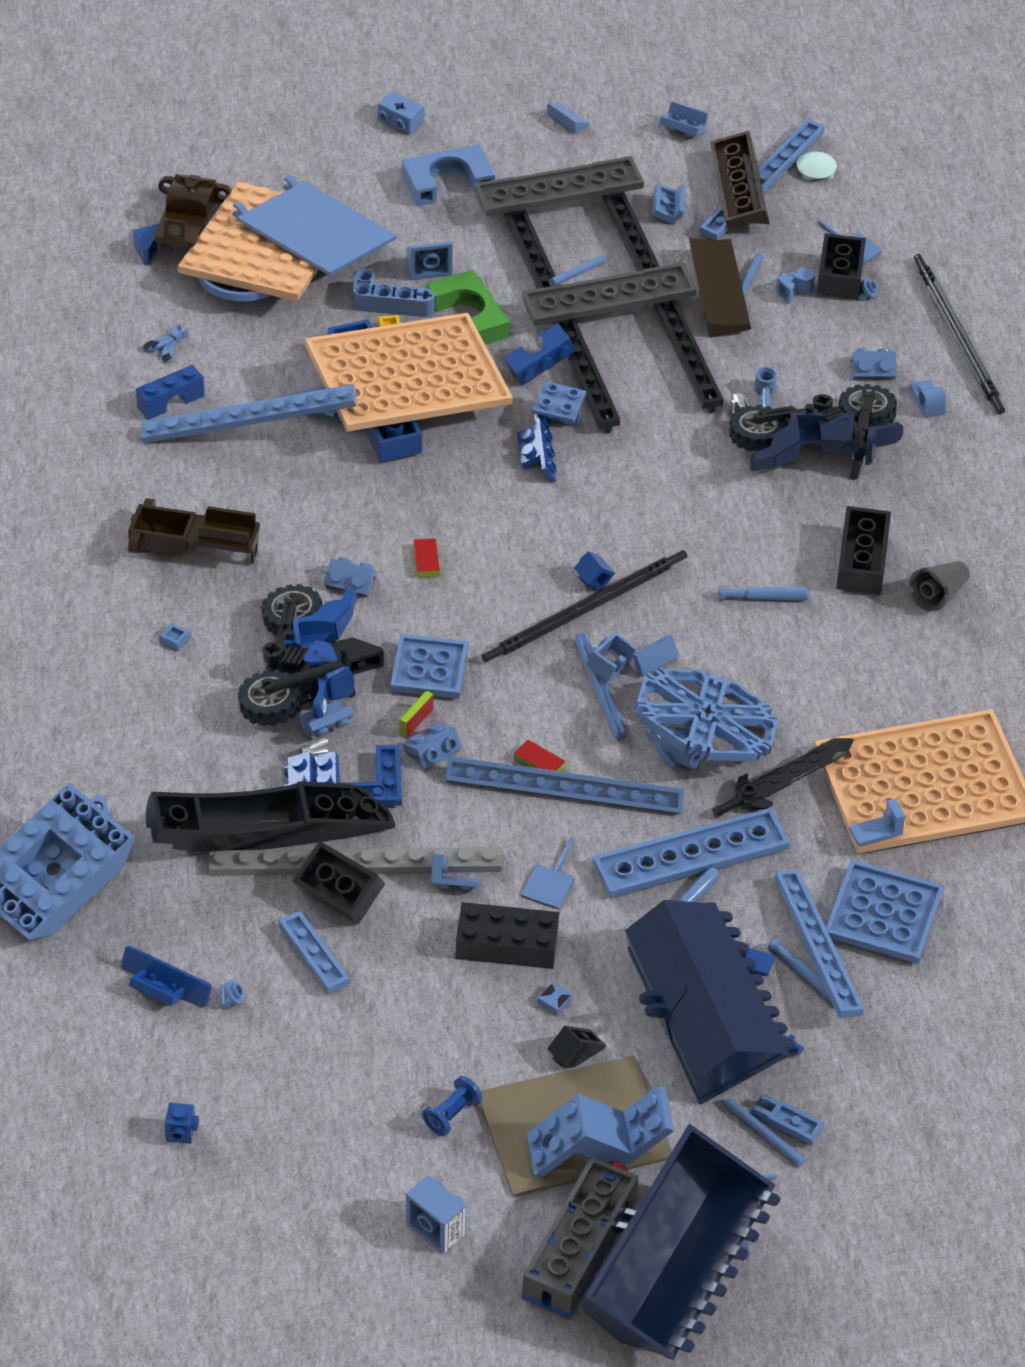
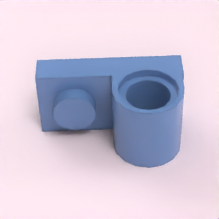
M931 379L910 383V391L924 418L945 414L946 395L943 387H934Z

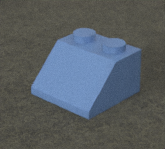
M452 241L407 247L406 265L410 280L452 276Z

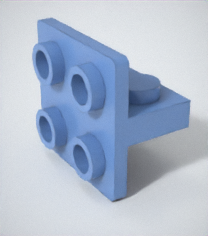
M545 382L533 407V413L547 416L551 421L578 427L581 422V407L586 397V391Z

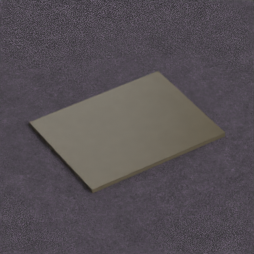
M634 1055L481 1090L483 1100L480 1102V1106L513 1197L577 1182L590 1157L576 1152L543 1178L534 1176L527 1132L578 1093L624 1112L649 1093ZM665 1137L629 1164L627 1169L666 1161L672 1152L667 1138Z

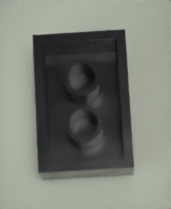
M824 233L816 294L859 298L866 238Z
M318 841L292 880L299 890L356 924L360 923L385 885L376 873L321 841Z

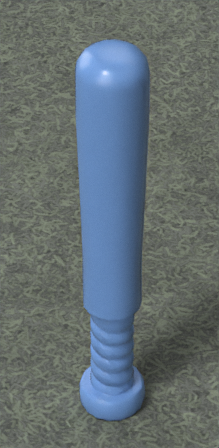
M720 586L718 598L719 600H724L726 597H743L747 599L806 601L809 598V589L807 587L725 589V587Z
M708 868L679 901L696 902L719 879V872L715 868Z
M773 939L768 945V950L771 953H777L783 960L789 963L796 973L832 1004L819 974L799 957H795L786 950L779 939Z

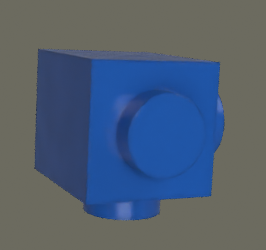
M589 551L580 558L574 567L579 573L578 578L584 584L600 590L603 589L615 574L601 556Z
M169 1102L165 1119L166 1141L191 1144L193 1133L198 1131L199 1116L195 1115V1105Z

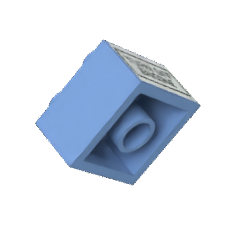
M427 1175L406 1193V1224L444 1254L465 1236L466 1205L459 1196L451 1194L442 1182L435 1181Z

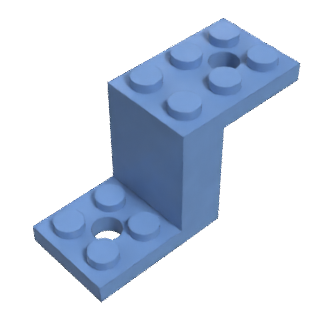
M659 1085L624 1112L579 1093L527 1132L534 1176L543 1178L576 1152L587 1157L592 1156L606 1163L619 1161L627 1167L674 1131L666 1088Z

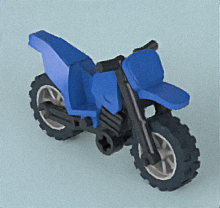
M290 584L284 588H276L275 592L271 591L267 595L268 597L264 598L261 610L264 626H266L269 632L272 631L273 635L277 636V642H269L263 646V658L266 663L265 671L260 674L257 672L252 675L253 677L246 678L244 684L240 685L238 692L239 706L243 717L246 720L249 719L252 724L259 723V726H266V724L276 726L280 722L283 724L287 722V719L295 717L296 711L299 712L301 706L314 701L312 708L313 717L319 719L323 717L326 711L328 699L339 700L356 695L354 676L350 670L349 646L344 645L340 647L341 660H338L334 648L331 646V643L339 640L353 617V611L357 602L356 590L347 587L342 599L327 601L323 605L319 593L316 590L313 591L309 586L303 587L301 584L292 586ZM305 684L307 691L301 692L300 686Z

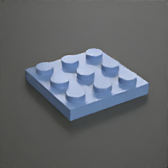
M400 634L390 691L420 695L429 691L434 696L460 699L469 641Z

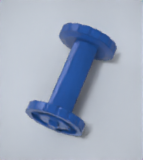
M459 1076L454 1080L455 1091L436 1109L428 1106L422 1111V1118L425 1124L439 1136H446L450 1132L449 1121L468 1103L477 1106L483 1100L479 1087L465 1076Z

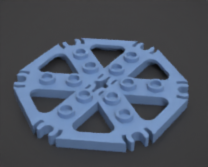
M658 669L654 670L653 675L647 673L644 676L634 709L636 710L635 713L641 714L639 720L643 722L642 724L683 753L688 748V755H691L692 752H698L700 759H703L706 754L707 760L756 761V759L760 760L761 755L766 757L770 754L778 723L777 716L771 715L773 709L770 708V705L729 677L727 682H725L726 677L724 675L718 679L713 676L712 671L707 676V670ZM679 682L698 684L701 687L700 695H696ZM654 692L671 703L649 702L647 698L649 693ZM724 695H732L745 705L722 704ZM663 725H691L688 737L683 740L675 736L671 730ZM757 726L765 731L763 739L758 738L744 727ZM714 733L733 745L737 750H714L712 746Z

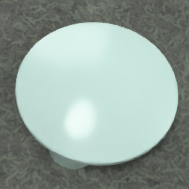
M814 151L802 154L797 159L796 167L802 174V178L806 181L813 179L829 180L834 177L837 163L830 155Z

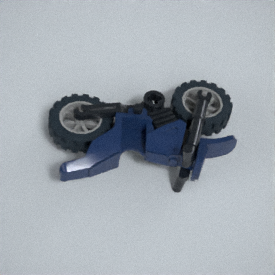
M864 384V386L854 385L853 388H847L846 392L843 391L841 397H839V406L833 407L832 397L819 394L813 398L812 404H806L805 408L796 409L794 406L772 409L770 406L762 407V405H756V407H752V405L746 406L745 409L740 408L730 418L729 437L733 444H737V447H743L749 452L751 450L755 451L750 458L751 471L777 467L799 460L801 446L814 444L819 446L821 452L847 455L854 453L850 477L858 479L864 456L865 465L872 464L876 454V447L897 443L903 436V425L899 422H894L897 410L895 395L889 393V390L886 388L882 389L881 386Z

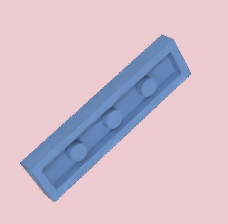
M301 911L279 920V927L328 994L350 984V978Z

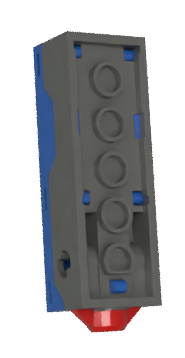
M592 1156L590 1157L523 1274V1300L565 1318H571L618 1234L611 1229V1224L613 1221L624 1223L625 1219L620 1216L619 1211L621 1208L632 1209L636 1202L639 1176L628 1172L627 1167L619 1161L606 1163Z

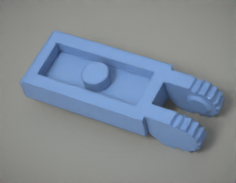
M761 1095L758 1099L761 1107L755 1105L750 1111V1114L760 1122H767V1124L810 1146L813 1145L824 1129L825 1123L768 1095Z

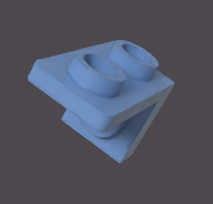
M896 799L888 800L883 817L851 825L849 830L858 846L896 837L903 834L905 814Z
M435 851L433 853L431 883H436V887L451 888V885L461 886V890L474 891L475 887H480L481 879L443 876V873L448 871V858H444L445 852Z

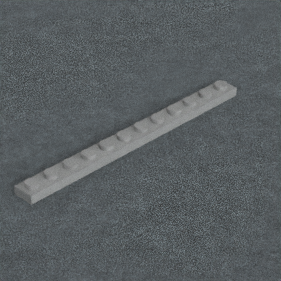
M500 847L335 849L376 874L432 873L433 853L435 851L445 852L444 858H448L447 873L501 872ZM313 849L210 851L209 876L296 875Z

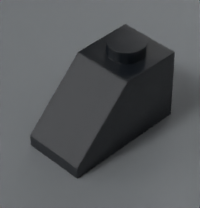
M353 637L331 643L338 660H341L340 647L344 645L349 646L350 670L353 675L384 666V650L382 647Z
M564 1025L547 1050L553 1055L552 1059L562 1067H577L602 1051L606 1044L591 1029Z

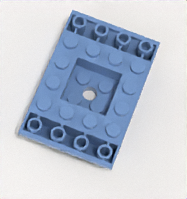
M68 783L0 847V916L28 940L53 935L124 867L135 837L72 784ZM54 867H60V868H61L60 871H59L57 874H55V875H50V874H49V871H50L52 868H54Z

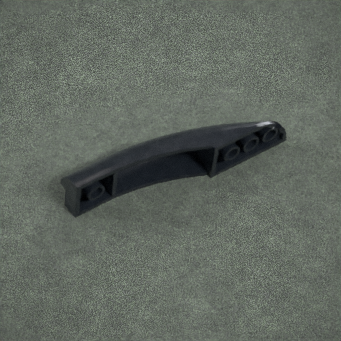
M298 781L297 784L229 793L151 792L146 807V828H151L153 843L172 844L173 849L253 850L290 847L371 834L392 829L396 825L391 812L382 801L379 803L370 796L371 792L366 789L345 783Z

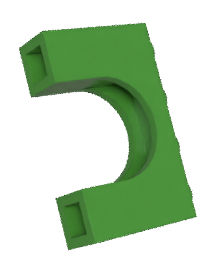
M473 269L427 283V289H431L435 295V312L458 305L475 307L481 313L471 317L485 345L509 338V328H511L509 317L503 314L499 303L494 301L490 290L485 288L481 277H478Z

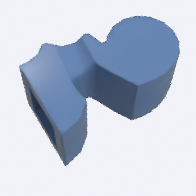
M802 267L798 269L797 273L791 271L789 274H781L777 278L776 293L788 304L793 300L794 291L804 295L808 294L814 288L815 271L808 267Z

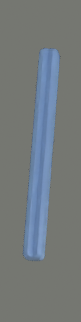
M585 633L577 634L575 636V643L613 735L616 739L625 738L627 730L608 684L605 683L602 677L586 666L589 660L586 657L592 649L590 641Z

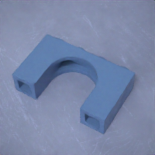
M480 144L402 159V177L416 206L436 202L437 187L433 177L439 173L455 172L463 175L469 181L473 191L474 183L495 180V173Z

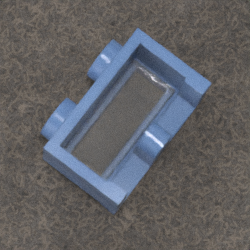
M615 632L609 638L604 637L598 648L593 647L586 657L589 659L586 666L602 677L607 684L629 665L633 658L632 654L636 652L637 647Z

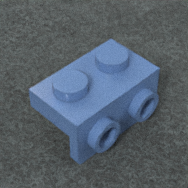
M673 101L670 103L669 112L661 116L660 124L666 126L667 130H679L684 132L685 136L695 137L705 131L709 113Z
M657 183L653 193L652 216L672 225L675 224L678 218L681 219L686 210L684 207L687 196L685 185L681 183L675 191Z
M861 348L853 351L851 355L853 379H891L897 377L896 351H890L887 348L878 349L877 351Z
M338 557V560L331 558L323 584L327 587L346 591L347 587L354 588L356 594L368 597L373 578L377 577V572L372 569V565L360 562L359 565L352 564L351 560Z
M337 700L327 704L322 718H314L313 711L299 716L298 721L307 739L313 736L318 738L327 734L334 727L340 729L348 725L354 712L351 706L343 708L341 702Z
M442 723L432 724L427 731L413 735L409 741L403 744L405 753L417 756L423 769L433 766L462 748L456 729Z

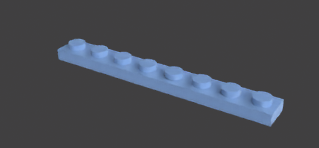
M799 870L776 871L774 880L838 1017L862 1016L864 1007Z

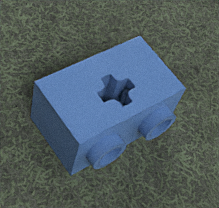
M393 91L378 103V120L409 135L424 123L425 107Z

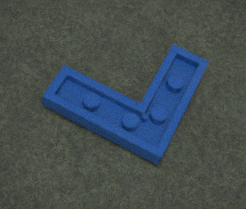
M399 745L376 746L377 782H347L345 784L359 786L371 792V797L379 803L382 801L386 806H402Z

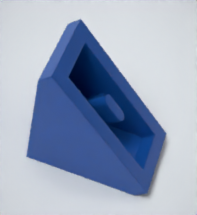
M158 224L133 230L134 247L144 265H149L158 252L157 242L154 241V233Z

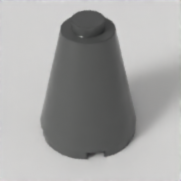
M955 561L918 569L911 575L909 581L910 586L912 585L913 593L911 594L914 601L927 611L942 609L969 579L968 567L961 561Z

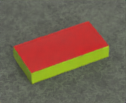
M436 538L414 539L413 547L417 578L440 576Z
M429 691L424 692L400 718L401 736L407 738L433 710V693Z
M528 739L514 753V759L527 767L562 771L566 767L565 760Z

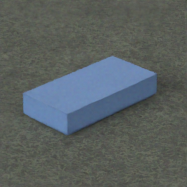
M666 635L632 654L638 674L645 676L647 673L677 658L679 654L673 636Z

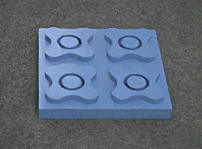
M851 860L826 929L832 940L919 964L945 886Z

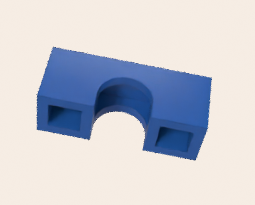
M558 323L539 334L544 345L538 352L528 353L521 346L504 357L509 371L521 386L532 381L535 377L575 352L571 339Z
M190 365L136 388L137 408L149 420L166 413L168 401L176 395L185 404L204 397V377L194 365Z

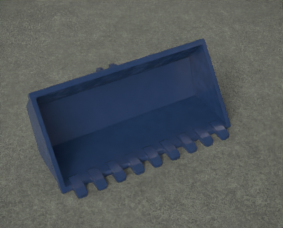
M663 900L625 930L628 941L627 949L646 989V992L639 995L640 1003L648 1005L645 1007L644 1012L646 1016L660 1019L699 1105L789 1057L788 1050H793L796 1044L792 1039L781 1038L780 1034L786 1033L788 1028L783 1022H773L772 1018L778 1017L780 1014L778 1008L775 1006H765L764 1002L770 1001L772 996L768 990H758L756 987L763 984V977L760 974H750L748 971L754 969L756 963L751 958H742L741 954L747 953L749 949L745 943L734 942L733 938H738L741 935L740 930L737 927H728L725 924L733 920L732 914L727 911H719L716 903L712 902L698 903Z
M688 1124L637 1210L621 1208L619 1211L620 1216L630 1222L627 1224L613 1221L611 1224V1229L621 1236L585 1294L582 1310L620 1343L657 1353L672 1360L679 1350L687 1353L692 1352L695 1344L691 1340L686 1339L689 1332L697 1334L704 1332L705 1324L697 1319L700 1313L710 1316L715 1313L717 1307L713 1303L708 1302L711 1295L725 1296L728 1289L725 1285L719 1283L722 1276L734 1279L738 1274L737 1268L729 1264L733 1258L745 1260L749 1255L747 1249L740 1245L743 1240L756 1242L760 1234L756 1230L751 1229L754 1222L766 1224L769 1221L770 1215L761 1209L764 1204L777 1206L781 1198L779 1195L772 1192L776 1185L693 1125Z

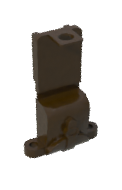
M175 174V177H162L158 188L160 192L167 194L165 212L154 233L157 251H162L164 244L187 247V252L191 247H194L213 203H223L227 196L231 194V188L228 185L217 183L215 179L202 178L198 175ZM164 183H168L170 187H166ZM220 192H225L226 195H221Z
M145 498L144 503L138 505L135 514L131 518V524L128 529V552L138 554L153 551L169 556H181L186 552L189 543L192 542L195 546L251 553V564H254L258 554L260 523L256 521V514L251 512L208 506L206 514L199 515L196 512L157 507L155 499Z

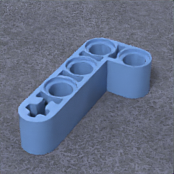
M363 268L359 269L355 275L353 307L359 311L429 317L435 312V295L431 289L375 284L374 272L371 269Z

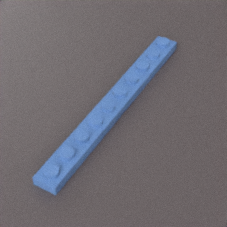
M807 119L759 167L764 193L824 133L825 126ZM722 205L700 226V234L713 240H718L730 228L726 225Z
M354 384L142 421L141 439L145 444L355 407L356 388Z
M448 756L445 780L677 813L682 812L685 790L683 788Z

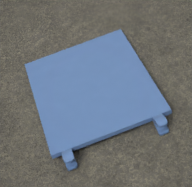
M291 175L284 178V181L288 182L283 185V189L286 190L285 192L248 211L241 202L233 204V207L237 210L233 211L232 215L237 218L238 222L329 276L397 239L396 234L304 181L298 184Z

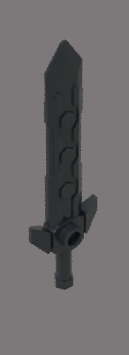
M833 738L752 782H748V773L740 776L735 785L736 797L712 809L713 814L718 818L741 804L744 808H751V810H764L773 806V802L765 798L788 787L793 782L817 769L823 768L847 755L854 740L852 738Z

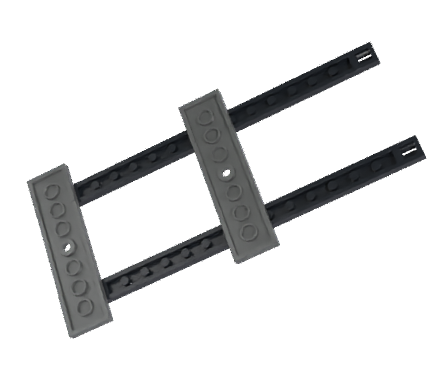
M632 156L530 175L474 183V191L485 216L504 214L536 286V289L522 291V300L534 326L547 323L555 325L558 323L571 339L575 352L567 358L581 390L586 391L585 399L599 429L605 428L607 433H611L612 427L620 425V417L575 318L653 304L702 409H708L710 413H714L715 407L723 406L724 399L676 301L677 299L696 296L697 289L683 262L665 266L659 265L625 194V191L644 188V180ZM602 196L637 271L565 285L550 286L549 279L556 275L526 209Z

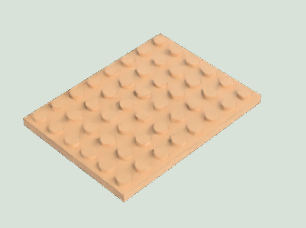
M237 182L231 194L227 196L199 235L196 245L189 249L178 265V273L297 302L319 269L237 221V218L232 215V212L237 210L233 207V204L241 202L249 211L283 193L266 187L249 185L245 182Z
M468 313L305 339V347L326 389L350 384L355 385L356 406L336 410L347 432L512 404L513 397Z
M993 709L834 737L852 738L854 741L847 755L822 768L857 854L1025 823V780ZM833 738L815 741L814 748ZM896 799L905 814L903 834L858 846L849 830L850 826L883 817L887 801Z

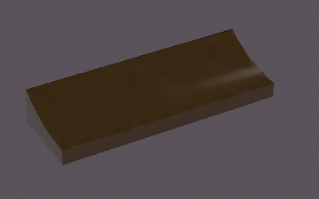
M750 131L710 141L727 227L740 224L770 225Z
M689 237L691 255L709 337L751 330L731 238L724 240H702Z

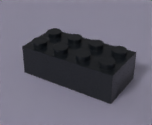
M846 506L836 589L881 594L891 511Z
M461 902L455 959L554 969L560 912Z

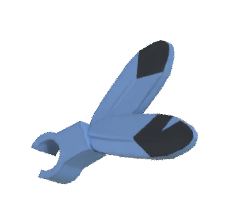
M177 324L170 335L147 342L143 346V350L155 351L163 348L161 358L163 363H168L174 356L176 343L188 336V328L185 327V330L181 331V324Z

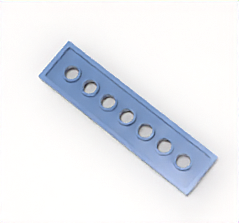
M772 808L595 855L592 862L609 897L612 898L703 873L708 868L717 869L789 849L790 841ZM753 832H759V833H762V834H764V835L758 837V836L753 835L752 833H753ZM737 838L742 841L735 843L732 842L730 839ZM715 844L719 846V848L712 849L708 845ZM693 850L694 852H697V854L689 855L686 853V851ZM670 856L675 858V860L667 861L663 857ZM648 862L649 864H652V866L644 867L641 865V863ZM621 868H625L626 870H629L630 872H628V873H621V872H619L618 870L621 869Z

